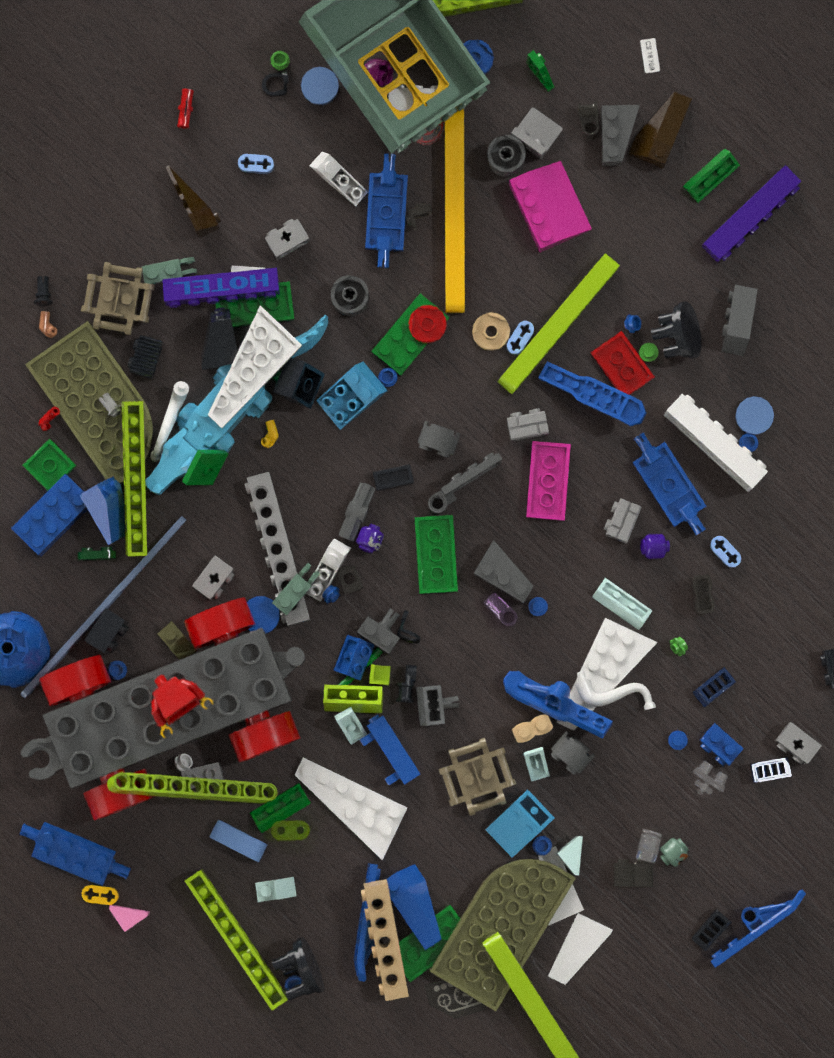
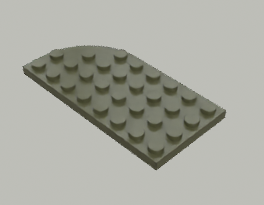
M88 321L25 364L52 404L59 408L60 415L106 480L114 476L115 480L120 484L124 482L122 412L115 418L109 416V412L99 401V398H104L103 395L109 393L115 403L121 406V410L122 402L143 401L146 460L153 440V423L150 411L141 395Z
M538 859L515 860L497 868L483 881L429 971L494 1011H497L510 986L482 942L499 932L522 968L576 877L552 863Z

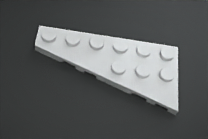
M261 306L208 413V416L221 429L302 347V344Z
M605 618L580 672L584 671L586 680L591 681L592 689L595 693L611 691L658 642ZM574 683L569 698L575 703L593 711L596 707L583 701ZM556 721V723L573 731L578 727L570 722Z
M303 758L295 776L383 860L407 807Z

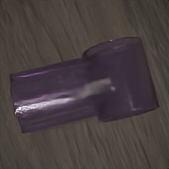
M496 592L492 593L483 602L504 626L513 627L517 624V613ZM512 613L515 616L514 621L506 623L504 621L505 614Z

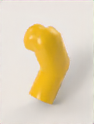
M274 420L265 422L268 433L261 439L263 447H272L279 437Z

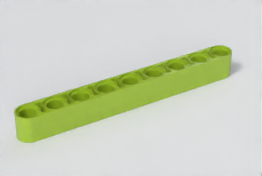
M605 253L500 377L497 383L513 394L613 276L620 265Z
M124 772L110 777L107 783L111 792L120 794L261 804L275 799L278 793L277 788L270 783ZM116 779L122 782L121 787L116 784ZM135 780L140 782V789L135 786ZM154 781L158 783L159 790L155 789ZM172 783L177 785V791L172 788ZM191 784L195 786L196 792L191 790ZM209 785L213 787L214 794L209 791ZM227 787L231 788L232 795L227 792ZM246 788L249 789V791H250V796H248V795L246 794V792H245V789H246ZM264 789L268 792V798L263 793Z
M499 932L483 941V946L555 1058H579Z

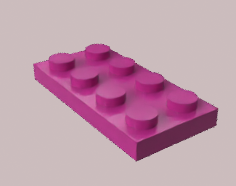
M532 441L526 518L565 521L571 444Z

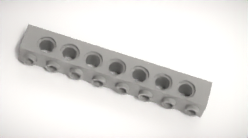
M266 472L248 477V483H245L247 494L252 495L253 501L250 502L252 512L257 513L258 519L255 520L257 531L261 530L263 538H260L262 549H266L268 553L265 560L267 567H271L273 575H270L272 585L277 586L278 593L275 594L277 597L282 592V584L286 581L290 582L298 573L270 473ZM259 490L267 492V496L262 500L256 497ZM265 508L272 510V514L268 518H264L261 515L262 510ZM270 526L276 527V535L268 536L266 533L267 529ZM274 545L282 547L280 554L274 555L271 549ZM285 563L287 565L285 573L277 572L278 564ZM304 596L297 603V608L291 610L287 616L280 612L282 622L287 623L288 627L311 621Z

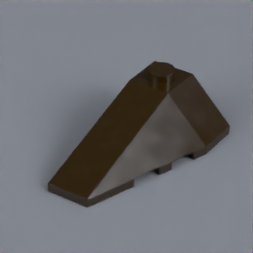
M674 92L637 134L628 155L664 169L692 99Z
M170 166L165 167L198 237L201 238L220 229L218 223L221 221L217 212L213 213L211 208Z

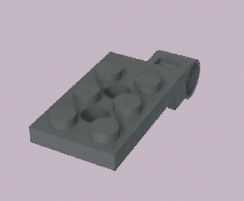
M492 452L483 458L484 460L481 464L474 463L469 466L465 474L461 475V473H458L450 478V483L429 498V510L437 515L444 513L447 506L457 500L453 494L454 492L502 463L500 454L494 455ZM440 499L443 502V507L435 509L432 506V502Z

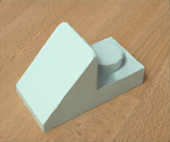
M351 707L334 716L351 745L367 735Z
M294 877L255 883L258 902L297 896Z

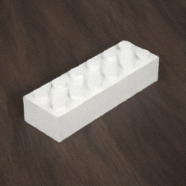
M681 394L667 409L664 416L747 492L752 490L768 472L766 465L760 460L756 461L751 457L752 453L746 447L741 448L737 444L738 440L732 434L727 435L723 431L724 427L716 420L713 422L708 417L709 413L706 410L696 407L694 405L695 401L689 395L684 396Z

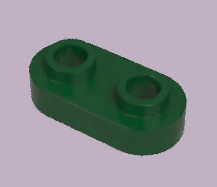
M101 547V551H93V548H81V552H78V560L116 559V551L112 550V547Z

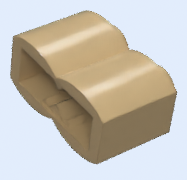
M539 715L530 722L516 725L512 729V733L517 743H523L531 740L535 735L548 733L552 730L553 726L548 715Z

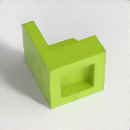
M371 664L369 684L389 686L391 666Z

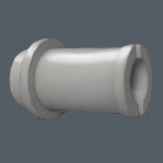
M105 393L103 395L104 398L100 397L99 401L109 412L108 415L115 418L122 412L121 406L115 403L109 393Z

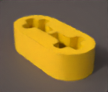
M88 885L82 890V898L89 903L112 905L118 901L119 893L112 887ZM92 888L93 892L99 893V896H93L89 899L86 891ZM109 891H112L115 898L109 902L107 897H102V893L108 894Z

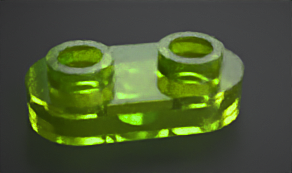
M302 820L277 821L273 824L271 833L277 840H303L308 837L310 827L308 823ZM299 826H302L304 828V832L302 834H299L297 832V828ZM279 827H283L285 829V832L283 834L278 833L277 830Z

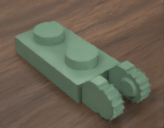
M194 257L141 266L145 283L154 285L163 283L162 279L196 274L197 269L191 268L181 271L180 266L195 262Z
M309 563L304 566L299 574L293 577L272 602L286 616L312 587V583L320 575V572H314L308 582L302 578L310 570L311 565Z

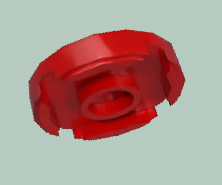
M431 305L419 307L411 314L409 319L410 333L417 341L425 344L440 340L447 327L443 312Z

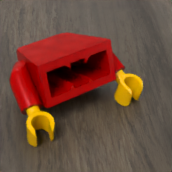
M164 675L158 676L154 681L158 688L153 691L155 698L152 700V716L158 727H161V736L166 738L163 734L165 729H169L171 734L173 733L172 728L166 725V723L171 725L199 704L203 709H207L204 706L206 700H209L213 705V700L205 698V693L194 682L185 679L178 680L176 677L168 681Z

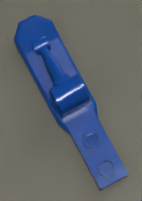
M548 361L538 377L541 381L573 395L578 402L629 426L641 424L647 414L643 402L592 377L578 376Z
M509 671L503 679L506 693L556 720L570 722L602 739L612 726V720L570 699V688L562 681H557L554 685L544 686L529 679L520 671Z
M368 863L365 883L379 880L380 869H378V865ZM362 901L353 959L357 978L363 982L366 981L365 965L372 953V946H375L374 939H370L368 928L371 927V921H366L364 909L368 908L367 901ZM378 918L375 923L377 924L380 919L384 918Z
M799 890L792 901L788 900L785 903L771 904L758 908H745L742 911L741 920L750 933L741 940L736 938L727 944L729 948L724 952L720 949L713 954L712 965L715 968L792 914L806 893L803 890ZM747 911H752L755 914V920L752 922L747 921L744 918V914Z

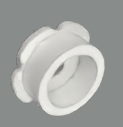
M180 754L175 757V766L180 771L188 770L193 765L192 758L188 754Z

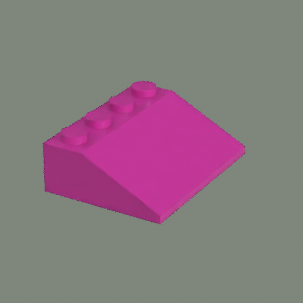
M561 161L526 172L509 180V186L540 253L592 230Z

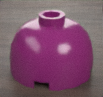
M374 58L364 64L379 87L383 88L392 82L394 71L390 67L389 61Z

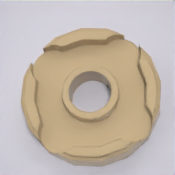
M497 313L483 314L473 324V339L484 350H499L509 340V324L503 316ZM494 327L497 333L495 336L490 337L486 334V329Z

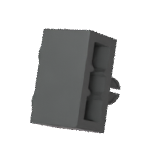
M391 608L381 622L377 623L368 616L357 631L359 635L387 654L391 653L400 640L390 629L400 615L395 612L392 618H390L394 612Z
M441 685L416 687L420 726L445 724L444 709L459 708V703H451L459 701L458 696L442 698Z

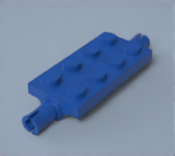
M384 154L383 171L381 173H370L365 249L377 250V268H382L384 261L385 269L389 268L390 252L403 251L408 175L396 174L395 154H391L390 162L389 154Z
M644 432L635 437L634 441H636L643 453L639 459L633 462V465L672 526L675 527L681 522L687 521L695 535L706 530L697 516V512L705 508L706 505L667 444L664 442L657 447H652Z
M46 822L43 823L40 830L23 824L19 835L32 839L36 843L31 856L100 886L104 885L107 875L110 873L124 879L128 878L131 868L115 862L114 856L116 851Z

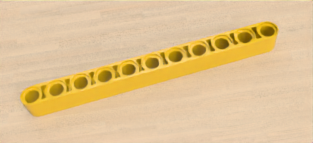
M456 109L457 112L445 121L446 313H465L464 109L461 111Z

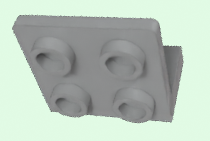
M532 107L519 126L513 129L511 135L517 137L522 142L524 148L542 159L563 128Z

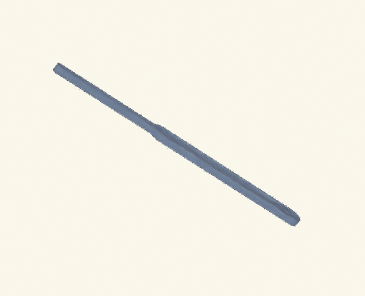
M183 516L177 520L148 552L147 556L111 592L20 694L26 699L39 686V678L50 673L96 623L104 609H108L134 578L187 521Z

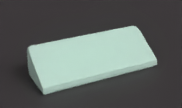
M607 578L603 580L592 596L638 630L652 612L651 609Z

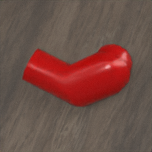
M52 407L39 420L38 424L41 426L42 431H47L51 428L49 422L60 414L58 407Z

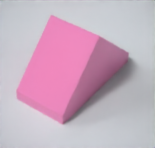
M110 905L109 910L124 932L150 914V911Z

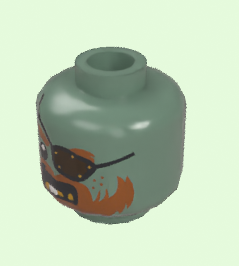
M671 838L661 846L660 852L662 855L660 858L667 866L671 864L677 867L687 859V851L689 849L680 838Z

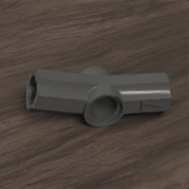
M360 482L353 501L351 500L347 507L346 518L338 536L354 542L361 523L363 524L367 516L368 506L376 488Z

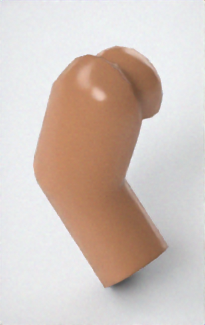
M41 311L39 329L45 336L53 338L57 335V328L49 322L50 312Z

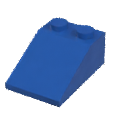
M114 476L80 494L81 499L108 545L125 536L124 496L120 483L115 480Z

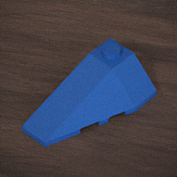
M414 864L387 878L390 899L423 948L427 950L442 940L426 880L417 866Z

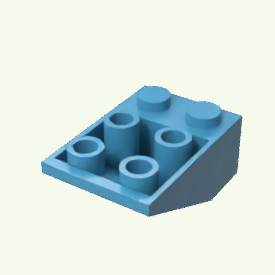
M363 361L354 365L316 401L341 430L387 392V389Z
M526 790L485 830L511 857H514L554 817L529 790Z

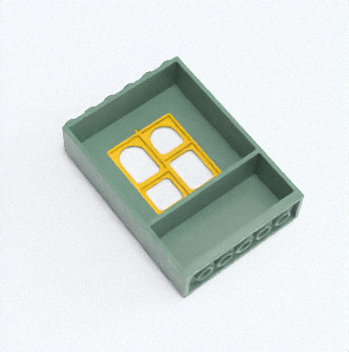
M322 0L304 12L299 20L302 28L391 154L395 151L398 153L402 152L412 143L411 140L416 142L427 133L426 130L430 132L442 122L441 119L445 122L457 112L456 109L461 111L471 101L477 100L487 91L486 87L490 84V81L433 0ZM406 34L417 48V53L400 63L389 49V44ZM379 51L385 55L398 74L395 80L383 88L378 86L364 66V61ZM421 59L426 61L438 79V87L431 94H425L418 90L406 72L409 67ZM402 84L406 85L413 96V105L406 111L395 109L387 98L388 93Z

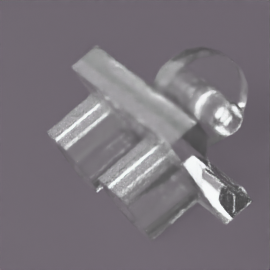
M703 761L698 768H694L692 771L693 774L705 781L702 783L697 779L694 783L700 788L698 794L701 795L705 791L711 795L713 789L708 787V785L723 792L726 788L724 785L728 776L721 771L717 773L714 779L708 776L713 766L706 761Z

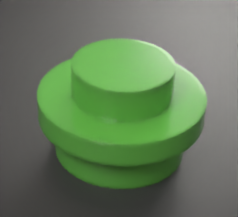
M277 51L271 57V64L277 70L286 69L290 63L288 54L283 51Z
M645 343L641 346L639 355L643 361L652 362L658 356V348L652 343Z

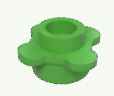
M681 637L670 640L671 650L678 656L686 654L688 646Z

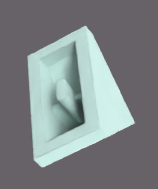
M542 747L523 753L531 782L550 776Z
M582 836L574 837L556 852L573 875H579Z

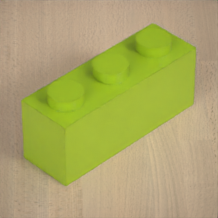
M324 685V710L342 712L351 707L354 712L382 713L383 687Z

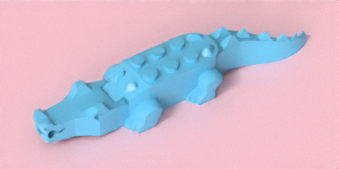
M326 315L310 330L294 337L302 344V347L291 358L302 355L320 341L328 325V317ZM232 364L220 366L213 377L215 380L214 384H216L213 390L198 406L194 403H188L180 411L176 421L181 431L164 444L159 464L145 480L146 487L156 495H161L177 479L185 476L197 450H225L229 452L235 443L234 438L230 435L233 429L246 415L259 418L269 407L272 395L265 389V385L221 429L208 416Z

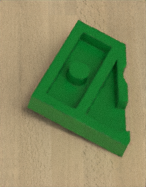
M533 50L527 55L526 64L549 92L554 88V84L544 64L546 61L540 53L536 54Z

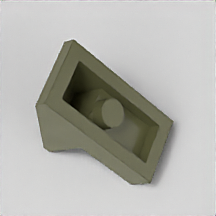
M172 621L157 633L179 660L187 658L197 651Z

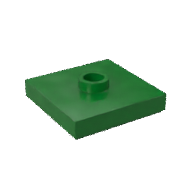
M50 438L22 465L47 491L64 474L69 475L77 467Z
M197 450L182 482L185 485H213L229 453L225 450Z

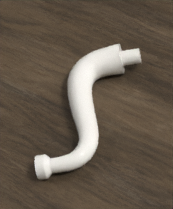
M179 381L174 385L155 448L150 454V458L154 462L160 461L164 444L189 392L188 384L183 381Z
M584 671L577 672L579 682L575 683L578 693L583 701L591 706L608 705L631 693L639 692L644 697L645 710L656 708L655 703L652 702L649 690L643 684L629 683L608 692L595 693L592 689L591 681L586 680Z

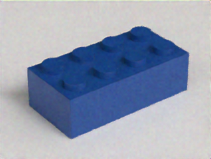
M64 474L11 529L37 555L42 557L88 510L80 497V494L84 491L67 474Z

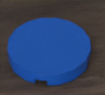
M468 40L463 43L483 73L487 74L492 68L494 60L493 51L490 46L482 40Z
M256 596L247 602L256 624L248 629L250 632L263 628L267 634L278 625L280 611L272 604V599L265 596Z

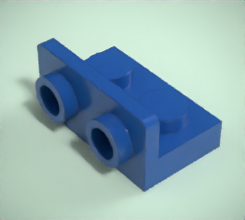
M347 635L333 671L361 680L374 644Z
M715 723L699 740L702 743L700 746L707 753L713 752L717 756L715 760L722 766L725 764L730 766L744 749Z

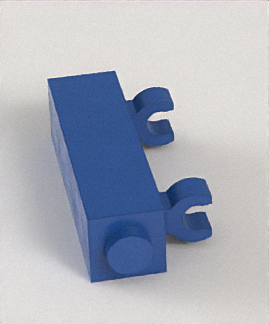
M376 715L368 720L370 724L367 727L371 733L361 738L360 741L365 746L376 739L396 772L385 778L387 784L390 785L401 779L405 785L419 776L420 772L384 716L379 717V715Z

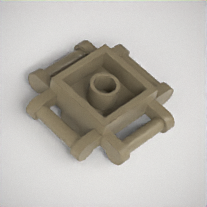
M105 262L103 276L87 275L88 285L81 312L95 314L93 329L99 330L102 328L125 332V334L131 335L135 321L149 322L148 311L155 285L141 283L143 268L137 267L133 269ZM112 272L135 276V281L109 278V275ZM98 282L101 283L97 308L91 306L95 284ZM140 290H145L141 313L136 315ZM106 317L127 321V324L101 321V319Z
M482 738L479 739V742L455 750L454 748L448 750L453 765L438 770L440 775L442 774L450 797V806L465 802L468 812L472 816L475 815V812L499 804L501 806L507 804L502 789L516 785V781L512 778L504 754L506 753L505 748L489 752L486 740ZM479 749L483 750V755L458 763L457 757ZM497 756L505 779L503 783L499 782L492 757ZM455 770L463 794L461 797H457L450 771ZM497 792L498 797L472 805L471 799Z

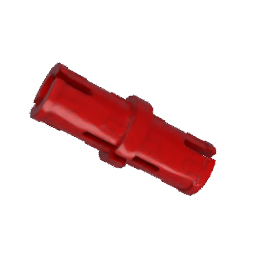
M182 89L181 104L178 105L179 119L177 127L189 128L190 115L193 112L192 100L194 90Z

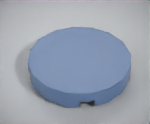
M315 67L310 69L303 76L301 82L302 94L312 104H328L334 100L338 93V79L334 72L328 68Z
M755 396L743 400L736 409L735 414L739 428L745 433L753 435L762 434L768 430L774 418V412L769 402Z

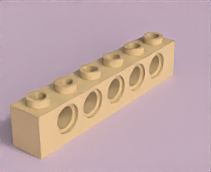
M387 880L364 883V890H361L363 902L367 901L368 908L364 910L366 921H371V927L368 928L369 937L374 939L375 946H372L373 958H378L379 965H375L377 977L381 976L382 984H379L380 995H385L386 1001L409 997ZM380 899L382 904L375 907L372 905V901ZM378 918H384L386 920L385 924L381 926L377 925L375 922ZM381 937H388L389 942L381 944L379 939ZM390 955L393 957V960L390 963H385L382 961L383 958ZM390 974L396 975V979L392 982L386 980V977Z

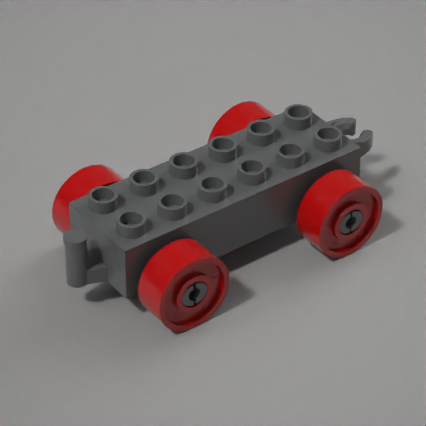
M243 597L205 610L184 621L194 649L213 643L214 647L96 694L93 692L111 683L101 655L89 657L50 672L39 678L49 706H55L70 701V704L44 714L43 718L50 737L34 739L28 742L21 750V755L26 758L33 756L38 750L46 751L50 757L49 764L46 767L30 770L29 776L38 780L49 779L64 769L71 788H78L100 779L102 785L83 793L95 821L155 797L113 793L107 786L110 777L121 772L125 773L124 769L241 722L245 721L247 727L229 735L239 763L300 739V735L291 712L287 711L271 717L269 711L293 702L284 679L296 667L304 664V652L298 647H292L288 649V652H273L263 628L239 637V633L256 625L246 598ZM160 675H164L168 681L176 677L178 680L185 679L194 682L205 693V698L213 700V705L209 700L204 702V706L207 709H203L199 704L171 725L166 723L173 731L171 734L169 729H165L163 734L166 738L161 736V727H158L152 716V700L155 698L153 691L158 688L154 681ZM146 769L133 772L138 774H147ZM116 779V784L121 787L122 782ZM135 780V786L140 789V782Z

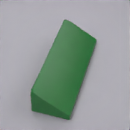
M724 149L685 183L683 187L699 203L736 170L740 164L730 151Z
M298 783L278 795L275 799L250 812V815L260 832L263 833L308 806L311 802Z

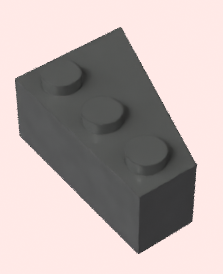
M603 105L601 107L602 167L621 166L640 105Z
M735 285L734 290L729 291L727 302L730 303V308H727L725 313L727 323L723 326L722 336H724L721 352L744 356L750 340L758 289Z
M493 540L475 570L474 575L523 604L533 585Z

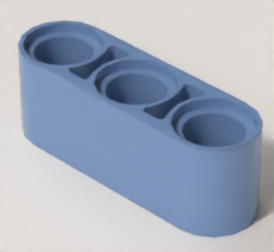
M217 820L209 836L257 862L260 861L268 846L266 843L221 820Z

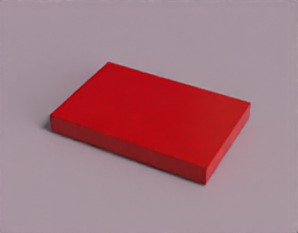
M622 331L590 353L614 388L631 395L655 378Z

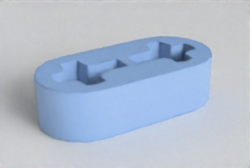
M243 154L238 159V166L241 171L246 173L269 174L274 169V162L267 155ZM245 159H249V162L255 163V165L250 164L248 168H245L244 164L241 163L245 162ZM264 160H267L268 164L271 165L267 166V169H263V166L257 165V163H264Z
M522 321L518 324L507 343V350L510 354L518 355L524 350L534 332L532 323ZM529 326L528 330L530 333H525L521 337L522 329L520 327ZM517 339H520V349L513 351L510 344H515Z
M716 536L712 539L710 543L711 550L727 567L734 568L740 564L741 555L726 538ZM715 540L718 542L722 540L724 542L722 546L726 550L725 552L721 548L716 549L714 547L716 545ZM726 552L731 556L736 555L735 564L733 562L728 563L729 557L725 554Z

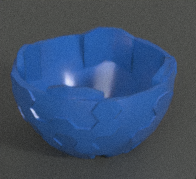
M16 611L0 614V685L16 688L29 684L45 667L50 658L51 647L49 646L47 635L40 622L28 614ZM10 642L13 645V650L11 653L6 654L2 648L5 643Z

